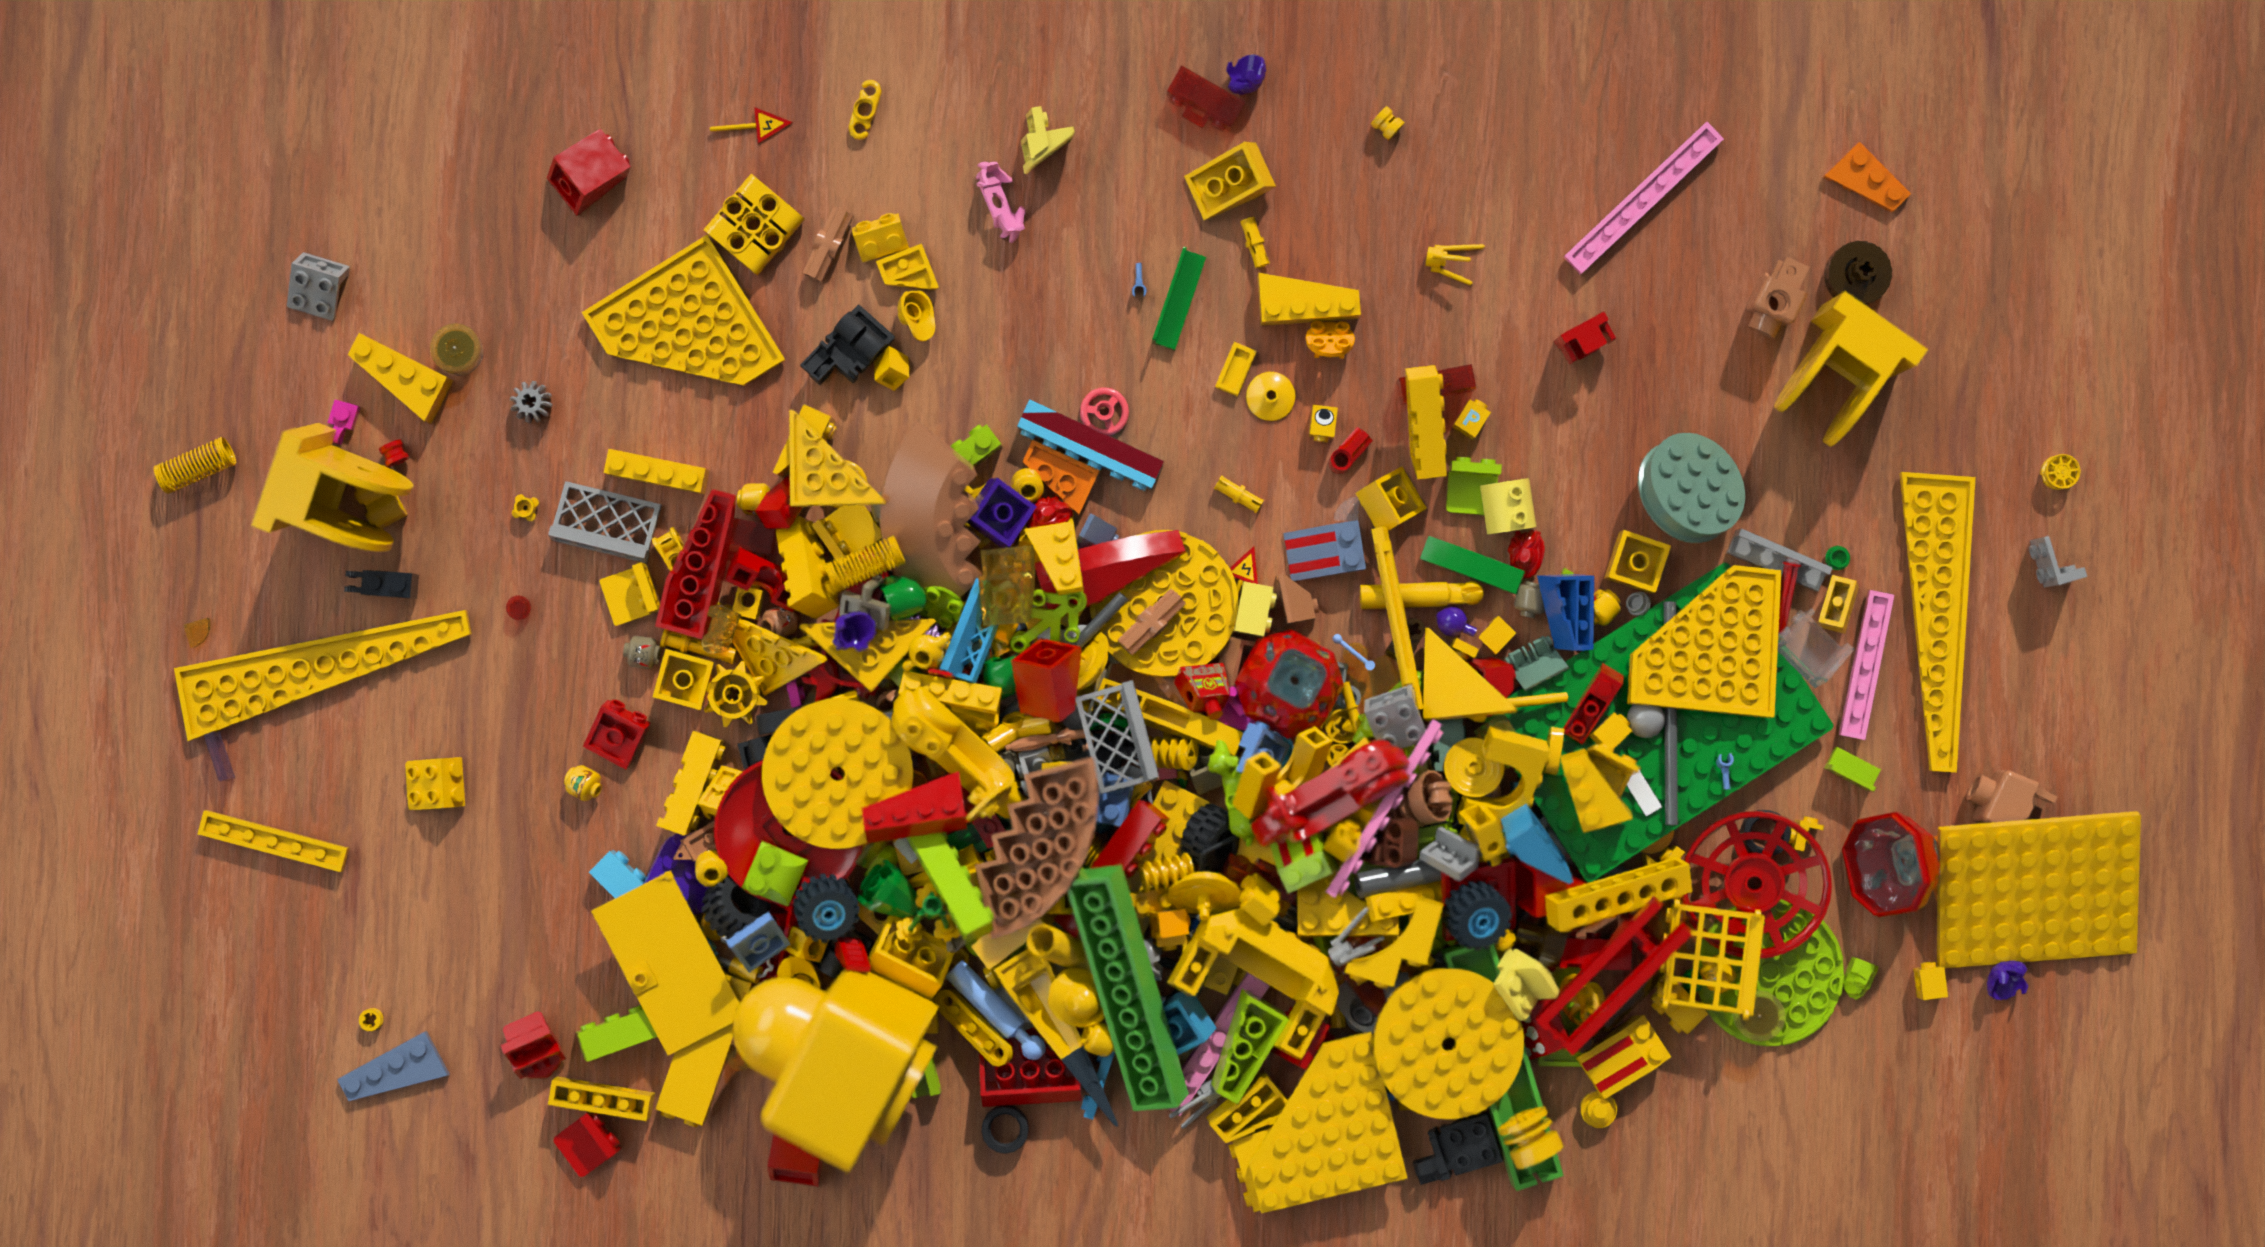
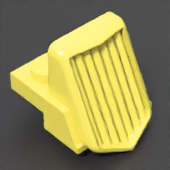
M1041 106L1031 108L1026 114L1029 134H1026L1021 140L1025 161L1023 165L1025 174H1028L1034 167L1067 142H1071L1075 132L1074 127L1046 131L1045 127H1048V117L1046 112H1042Z
M1518 949L1506 951L1497 966L1501 973L1493 985L1518 1020H1526L1538 999H1555L1559 994V989L1551 974L1540 962Z

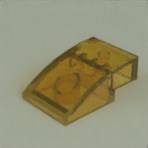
M1034 545L980 550L983 575L978 576L983 626L1029 622L1035 587Z

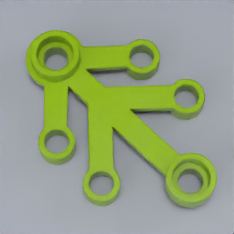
M1038 589L1031 596L1033 605L1042 606L1045 602L1061 605L1054 610L1018 604L1013 611L1014 618L1019 621H1023L1027 617L1042 619L1027 632L1018 631L1013 635L1010 646L1015 652L1022 653L1030 647L1032 640L1049 627L1050 640L1060 642L1061 617L1068 612L1069 627H1067L1064 637L1068 642H1076L1080 636V629L1078 628L1079 612L1085 608L1087 598L1083 591L1058 595L1057 593H1048ZM1040 595L1042 596L1043 600L1039 601L1035 598V596ZM1070 599L1077 600L1078 604H1072ZM1021 609L1025 612V614L1020 615L1018 614L1017 610ZM1073 631L1076 633V636L1072 637L1068 632ZM1016 642H1022L1024 647L1018 646Z

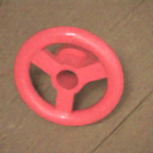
M1106 387L1098 388L1088 393L1083 399L1080 407V417L1084 425L1111 436L1122 430L1127 423L1129 407L1126 399L1118 391ZM1097 396H1112L1109 401H1100L1096 406L1089 405ZM1119 402L1122 414L1119 422L1114 426L1111 418L1114 415V406ZM1103 407L1109 409V413L1106 416L1100 414V409ZM1087 413L1095 414L1099 420L1104 421L1106 429L1095 427L1090 422Z

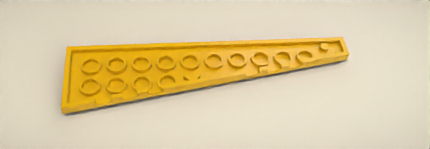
M1900 472L1929 771L1957 773L1976 477Z
M463 610L174 668L187 740H195L472 635L468 612Z

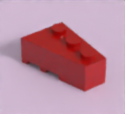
M1569 931L1564 952L1557 967H1580V969H1583L1611 938L1601 937V933L1586 932V936H1576V931ZM1629 940L1607 962L1602 970L1631 971L1632 940Z

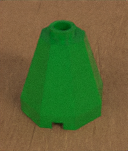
M888 859L882 861L885 864L883 866L879 864L873 866L861 883L860 889L863 890V895L858 894L857 900L871 911L900 918L915 916L920 910L915 903L919 896H917L916 891L901 870Z

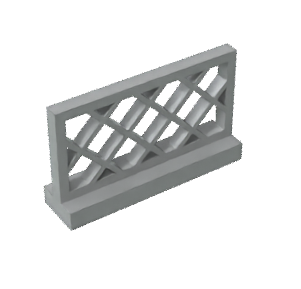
M565 481L553 526H550L548 536L555 542L647 564L652 538L662 506L661 504ZM570 489L580 491L584 497L573 505L567 499ZM596 496L604 497L608 504L595 511L589 500ZM621 501L627 502L632 510L619 517L613 506ZM587 502L593 513L579 520L574 509ZM645 507L654 509L652 518L643 523L637 512ZM611 508L617 519L603 525L598 515ZM572 511L577 522L570 526L560 525L562 516ZM635 514L640 525L627 531L622 520ZM596 517L601 528L594 532L586 531L582 524ZM620 523L625 533L617 538L610 537L606 529ZM650 524L649 530L647 531L646 526ZM580 525L582 530L576 529V527ZM643 528L647 534L645 544L634 543L630 535ZM604 531L605 534H606V536H605V535H601V534H599V533H601V532Z
M1133 681L1076 697L1090 756L1094 757L1097 782L1101 794L1160 779ZM1120 691L1122 702L1118 709L1105 703L1111 693ZM1104 696L1102 701L1097 697ZM1093 699L1100 703L1093 716L1084 711L1082 701ZM1103 705L1115 712L1108 725L1096 718ZM1123 705H1124L1126 714L1120 712L1121 709H1122V707H1123ZM1118 714L1128 719L1129 725L1124 734L1111 727ZM1086 716L1091 718L1089 724L1087 723ZM1094 721L1107 727L1100 740L1090 735L1089 729ZM1109 730L1122 736L1115 749L1103 743ZM1129 730H1131L1132 738L1127 736ZM1125 738L1135 745V750L1131 757L1118 751ZM1092 740L1098 743L1095 749ZM1100 745L1113 751L1106 764L1097 760L1096 752ZM1116 754L1129 760L1122 773L1109 767ZM1136 754L1138 756L1139 763L1133 760ZM1132 762L1141 768L1143 777L1132 780L1124 774ZM1099 764L1104 767L1102 772H1100ZM1107 769L1119 775L1115 785L1104 787L1102 777ZM1122 778L1128 780L1127 782L1120 783Z

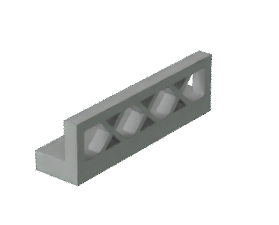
M1742 528L1735 530L1726 551L1727 554L1760 568L1781 570V577L1784 569L1782 561L1802 564V567H1799L1796 583L1816 592L1819 591L1825 575H1830L1832 567Z

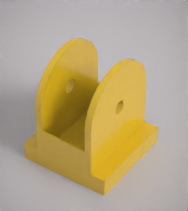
M1845 291L1821 305L1812 318L1811 322L1820 327L1823 332L1792 374L1774 405V408L1779 412L1785 411L1803 392L1823 364H1826L1856 385L1825 433L1823 443L1829 447L1835 445L1851 429L1889 376L1893 377L1917 366L1928 350Z
M315 423L283 431L251 526L272 533L294 525L354 548L378 552L391 550L394 539L389 533L363 519L338 510L347 483L374 492L395 496L410 495L413 483L402 474L388 467L333 446L332 442L337 430Z

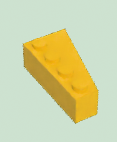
M1258 273L1261 326L1359 319L1361 315L1359 290Z
M358 333L348 353V356L422 420L432 424L454 380Z
M1435 365L1406 368L1410 458L1417 480L1447 476L1445 460L1447 449L1443 436L1446 428L1441 412L1445 408L1443 396H1440V389H1443L1442 374L1437 373Z
M797 516L790 528H777L775 530L779 554L785 559V562L781 563L782 571L788 576V581L784 582L785 590L791 593V598L787 599L788 606L814 619H818L840 606L837 598L838 593H836L827 574L826 562L823 556L824 548L819 543L816 535L817 532L812 527L813 522Z
M698 731L692 732L681 760V764L684 765L683 769L678 770L673 781V787L676 788L675 792H671L669 797L667 796L664 804L667 813L664 819L659 817L656 826L684 836L698 829L701 822V817L698 816L701 807L698 806L697 802L718 772V770H715L717 760L721 761L726 750V747L723 746L724 740Z

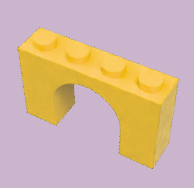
M1315 726L1298 734L1292 754L1281 771V765L1264 751L1247 759L1232 805L1249 820L1265 812L1266 808L1269 807L1265 796L1266 788L1273 786L1278 795L1281 796L1319 776L1322 773L1332 740Z
M1489 726L1481 747L1484 758L1516 768L1521 773L1520 782L1511 793L1502 797H1467L1462 795L1456 814L1459 824H1463L1459 812L1482 802L1498 819L1502 830L1501 819L1525 804L1529 808L1532 807L1534 791L1536 787L1539 788L1541 785L1542 771L1544 766H1548L1550 763L1551 751L1544 740Z

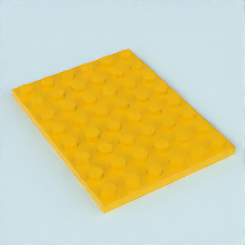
M2138 811L1938 827L1940 876L1937 885V965L1944 968L1994 965L2011 960L2032 962L2137 953L2141 814Z

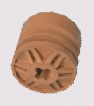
M1434 770L1416 774L1417 776L1410 787L1404 786L1401 790L1400 795L1403 798L1397 808L1391 807L1389 810L1392 820L1410 817L1416 821L1418 828L1445 821L1450 816L1452 805L1443 808L1428 807L1429 794L1426 792V785L1446 781L1441 774Z

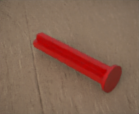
M1782 561L1784 569L1780 587L1778 635H1785L1798 570L1799 567H1802V564Z

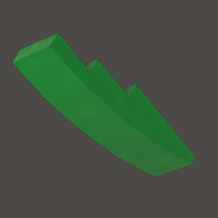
M1428 536L1420 557L1423 561L1517 595L1525 575L1523 570Z

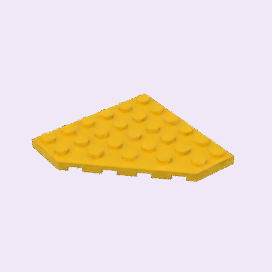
M708 235L700 238L581 312L606 353L610 356L741 386L749 384L786 361Z
M1737 565L1728 568L1630 654L1627 704L1774 718L1781 570Z
M1371 1031L1322 1043L1294 1092L1281 1110L1277 1120L1265 1136L1256 1154H1254L1249 1166L1261 1213L1407 1179L1385 1085L1374 1060V1041Z

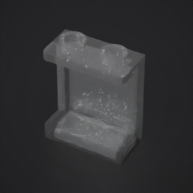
M1811 608L1806 612L1800 610L1791 619L1793 624L1790 627H1785L1778 634V652L1814 688H1817L1832 677L1855 649L1849 643L1840 646L1811 617L1815 613Z

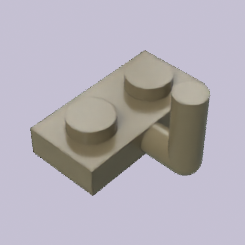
M880 575L875 576L864 584L862 595L849 591L842 593L839 616L851 612H864L869 614L872 620L875 621L876 629L882 631L887 629L891 605L871 599L872 591L883 583V577Z

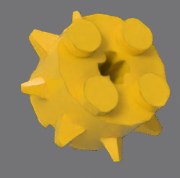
M741 661L735 670H726L720 664L716 665L717 676L712 679V683H708L706 690L709 693V704L704 709L705 713L715 711L718 715H721L723 727L726 728L733 719L742 718L749 725L752 724L751 713L756 710L757 706L767 705L768 702L760 696L759 685L765 678L763 676L753 677L747 673L744 661ZM732 688L740 692L737 700L734 698L730 699L729 697L732 694Z

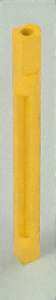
M1378 527L1371 530L1401 685L1405 687L1412 684L1415 691V704L1417 709L1421 710L1423 709V700L1392 545L1387 527Z

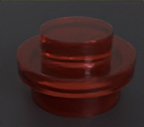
M520 595L511 597L506 604L507 614L515 620L525 619L531 612L530 601Z

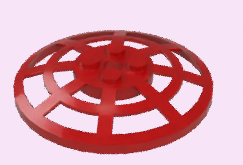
M1762 811L1740 812L1727 816L1705 829L1692 843L1684 859L1688 864L1693 863L1704 867L1701 881L1704 897L1690 903L1687 893L1681 897L1682 904L1717 908L1716 902L1729 898L1732 904L1737 907L1735 911L1755 913V909L1761 910V914L1765 916L1763 933L1769 932L1774 946L1761 949L1760 959L1782 955L1800 946L1818 929L1827 913L1832 892L1831 871L1827 858L1814 837L1801 825L1787 817ZM1746 818H1763L1777 821L1771 834L1756 831L1740 834L1735 821ZM1726 825L1730 838L1719 844L1710 854L1709 858L1695 853L1707 836L1716 829ZM1787 826L1797 831L1806 839L1813 848L1815 856L1801 859L1795 849L1785 840L1781 839ZM1761 839L1766 840L1767 843L1762 853H1747L1743 840ZM1734 845L1738 857L1729 866L1716 861L1717 857L1725 849ZM1778 845L1783 848L1794 862L1779 866L1771 858L1776 846ZM1818 865L1821 866L1823 877V890L1819 905L1805 899L1808 885L1806 869ZM1711 870L1724 875V888L1710 893L1709 888ZM1795 872L1799 873V891L1797 895L1785 890L1784 876ZM1751 877H1759L1761 879V885L1757 889H1751L1747 886V882ZM1780 899L1793 904L1786 914L1775 921L1771 908ZM1800 908L1814 914L1810 923L1799 934L1786 942L1783 941L1778 928L1792 920ZM1685 911L1691 925L1697 931L1698 919L1692 911ZM1713 914L1717 920L1723 923V915ZM1733 917L1732 920L1728 919L1727 935L1737 936L1738 932L1746 933L1747 925L1741 924L1743 918ZM1702 937L1713 947L1720 948L1719 939ZM1726 940L1725 953L1743 958L1744 948L1733 946L1734 941Z

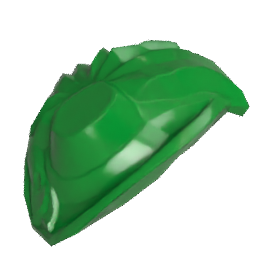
M1104 713L1098 719L1108 725L1114 714ZM1118 715L1111 727L1124 734L1129 725L1128 719ZM1094 721L1089 731L1106 730L1107 727Z

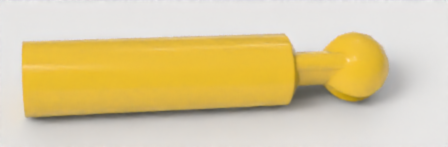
M1475 581L1450 584L1447 582L1399 584L1404 608L1448 606V604L1474 605L1483 598V588ZM1382 584L1360 585L1361 610L1386 609Z

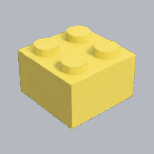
M1249 582L1242 583L1237 620L1233 632L1256 637H1264L1265 633L1270 632L1272 618L1268 617L1269 609L1275 607L1277 597L1276 593H1272L1273 587Z

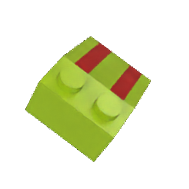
M1323 831L1300 842L1292 843L1287 839L1285 844H1280L1278 841L1270 845L1277 871L1287 893L1326 877L1340 869L1334 856L1323 850L1325 841Z

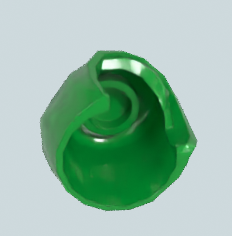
M892 575L884 578L883 583L877 587L883 591L886 604L891 605L890 617L893 621L912 617L922 612L926 606L925 591L915 580Z
M1019 654L1005 659L992 657L983 663L984 685L1002 688L1001 699H1006L1017 693L1011 660Z

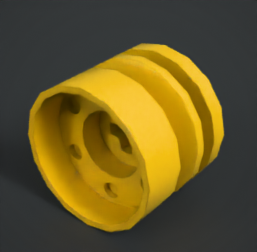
M1545 1106L1524 1110L1509 1118L1508 1121L1498 1128L1501 1136L1508 1135L1503 1140L1505 1145L1518 1144L1509 1152L1517 1169L1537 1164L1553 1156L1564 1147L1557 1130L1544 1132L1552 1123L1551 1118L1542 1119L1548 1114Z

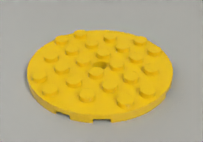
M1155 530V531H1149V532H1145V533L1138 534V535H1144V534H1150V533H1156V532H1164V531H1172V530ZM1184 532L1179 533L1186 553L1159 569H1153L1146 573L1147 576L1140 580L1132 581L1123 590L1119 591L1128 599V602L1099 630L1108 639L1109 654L1125 667L1143 675L1163 678L1176 677L1179 668L1182 666L1208 664L1223 650L1236 625L1239 605L1238 591L1229 566L1213 547L1203 540L1187 535ZM1170 589L1174 590L1186 605L1168 622L1167 627L1157 637L1151 638L1133 656L1120 645L1118 639L1135 623L1137 617L1147 607L1153 606ZM1116 591L1105 597L1104 601L1090 606L1092 620L1118 594Z
M832 698L805 705L781 723L766 748L762 766V782L770 809L777 820L790 833L815 846L843 849L867 843L862 808L912 789L913 765L908 746L896 734L892 721L885 714L863 702L845 698ZM834 767L843 768L845 771L844 778L841 780L832 779L830 775L831 770Z
M1438 968L1410 978L1389 996L1375 1024L1373 1054L1381 1079L1394 1097L1403 1105L1428 1117L1458 1119L1485 1110L1500 1099L1509 1089L1521 1065L1524 1035L1521 1021L1516 1018L1494 987L1493 982L1469 970ZM1447 1037L1455 1039V1045L1452 1050L1442 1048V1042Z

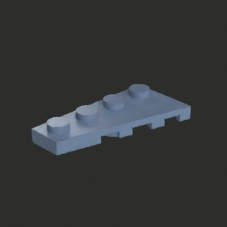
M425 1031L337 1080L348 1101L448 1076L450 1073L428 1032Z

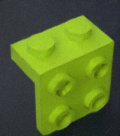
M1456 457V461H1451L1448 472L1446 510L1450 513L1484 515L1480 486L1498 483L1502 464H1496V460L1481 459V463L1471 462V458Z

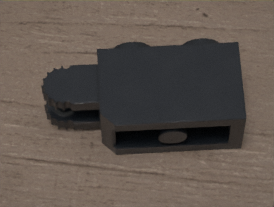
M363 570L362 572L346 571L345 576L349 578H362L361 587L353 585L344 586V592L361 593V595L417 599L418 574Z

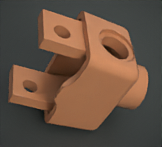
M1785 257L1784 262L1777 260L1770 276L1767 272H1764L1758 278L1746 306L1747 310L1753 313L1748 328L1775 339L1781 326L1794 323L1808 293L1800 290V287L1810 267ZM1771 296L1777 301L1775 311L1770 308L1768 303Z
M1997 770L1992 778L1978 774L1969 787L1966 799L1978 805L1973 818L1977 823L1981 824L2027 819L2033 809V796L2047 803H2055L2058 796L2038 787L2039 782L2010 770Z

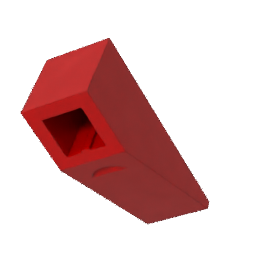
M790 475L767 492L755 510L766 528H790L803 508L790 506Z
M1602 663L1564 725V734L1583 744L1622 686L1624 675Z

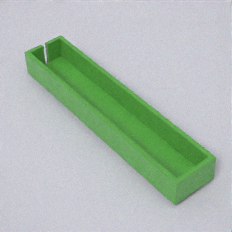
M1460 943L1440 949L1446 969L1460 968L1478 973L1495 983L1501 973L1497 968L1499 959L1494 943L1490 945L1491 948L1485 950L1482 947L1480 951H1475L1473 948L1469 950ZM1525 1045L1521 1065L1513 1083L1500 1099L1488 1107L1510 1183L1516 1191L1538 1184L1532 1175L1533 1173H1536L1542 1183L1564 1176L1557 1153L1537 1164L1517 1169L1509 1152L1518 1144L1505 1145L1503 1140L1508 1135L1501 1136L1498 1128L1512 1116L1524 1110L1543 1106ZM1549 1126L1544 1130V1132L1550 1131Z

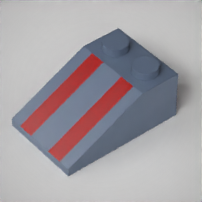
M1358 520L1283 533L1290 579L1293 581L1364 571L1366 569Z

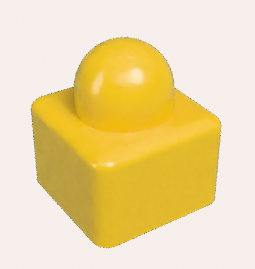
M844 968L827 992L803 980L790 977L770 979L754 987L746 994L737 1008L733 1023V1036L737 1050L746 1064L754 1071L776 1082L762 1110L761 1121L763 1126L849 1173L868 1139L884 1147L937 1049V1046L924 1040L923 1037L940 1005L872 970L867 973L846 971Z

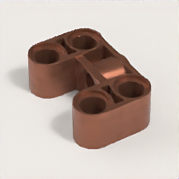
M1410 817L1389 821L1385 826V836L1378 835L1377 829L1373 836L1377 839L1369 852L1364 850L1359 858L1373 865H1384L1392 868L1414 863L1417 859L1418 825L1416 821Z

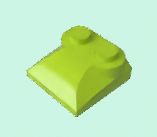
M762 841L742 888L748 890L751 894L760 895L789 906L808 860Z

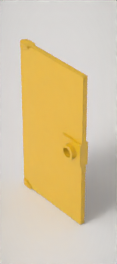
M671 870L591 910L667 1055L734 1023L735 1013L740 1002Z

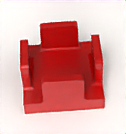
M1605 311L1566 331L1554 340L1555 345L1558 349H1561L1569 365L1576 362L1577 359L1581 360L1598 351L1606 343L1610 344L1616 340L1607 322L1609 319Z

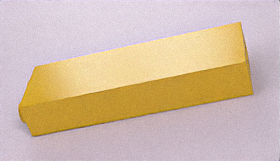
M724 971L741 1003L746 994L752 990L754 983L729 975L728 972ZM733 1023L674 1053L655 1108L661 1111V1116L674 1119L675 1116L685 1119L684 1123L693 1127L706 1123L734 1042Z

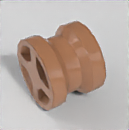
M1436 782L1426 785V792L1429 794L1428 807L1443 808L1453 804L1452 798L1449 796V791L1451 790L1450 783Z

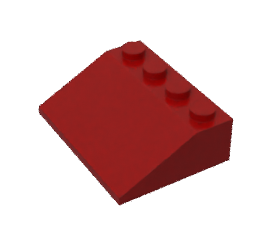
M1035 1027L1025 1031L1030 1036L1035 1035L1043 1039L1046 1049L1039 1059L1031 1060L1026 1058L1022 1053V1044L1015 1037L1005 1039L1013 1051L1012 1059L1007 1064L994 1066L979 1052L980 1096L983 1107L1082 1101L1081 1084ZM1000 1048L999 1052H1000V1054L1003 1056V1055H1004V1052H1003V1050Z

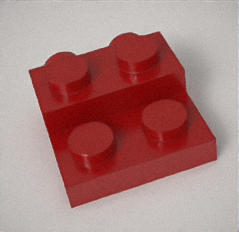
M615 699L607 700L600 707L583 747L626 770L630 766L639 745L643 742L651 722L647 721L646 715L639 711L632 713L626 710L625 704Z

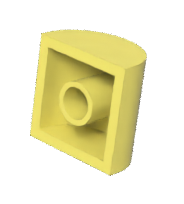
M1529 478L1480 486L1487 534L1536 527Z

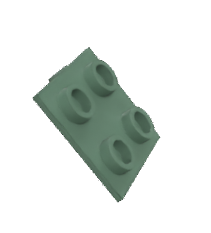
M1549 635L1546 637L1541 636L1533 641L1535 648H1533L1531 643H1528L1530 651L1527 652L1525 647L1522 646V652L1520 649L1509 653L1508 657L1505 658L1507 663L1513 665L1516 680L1524 691L1569 668L1552 646L1553 642Z

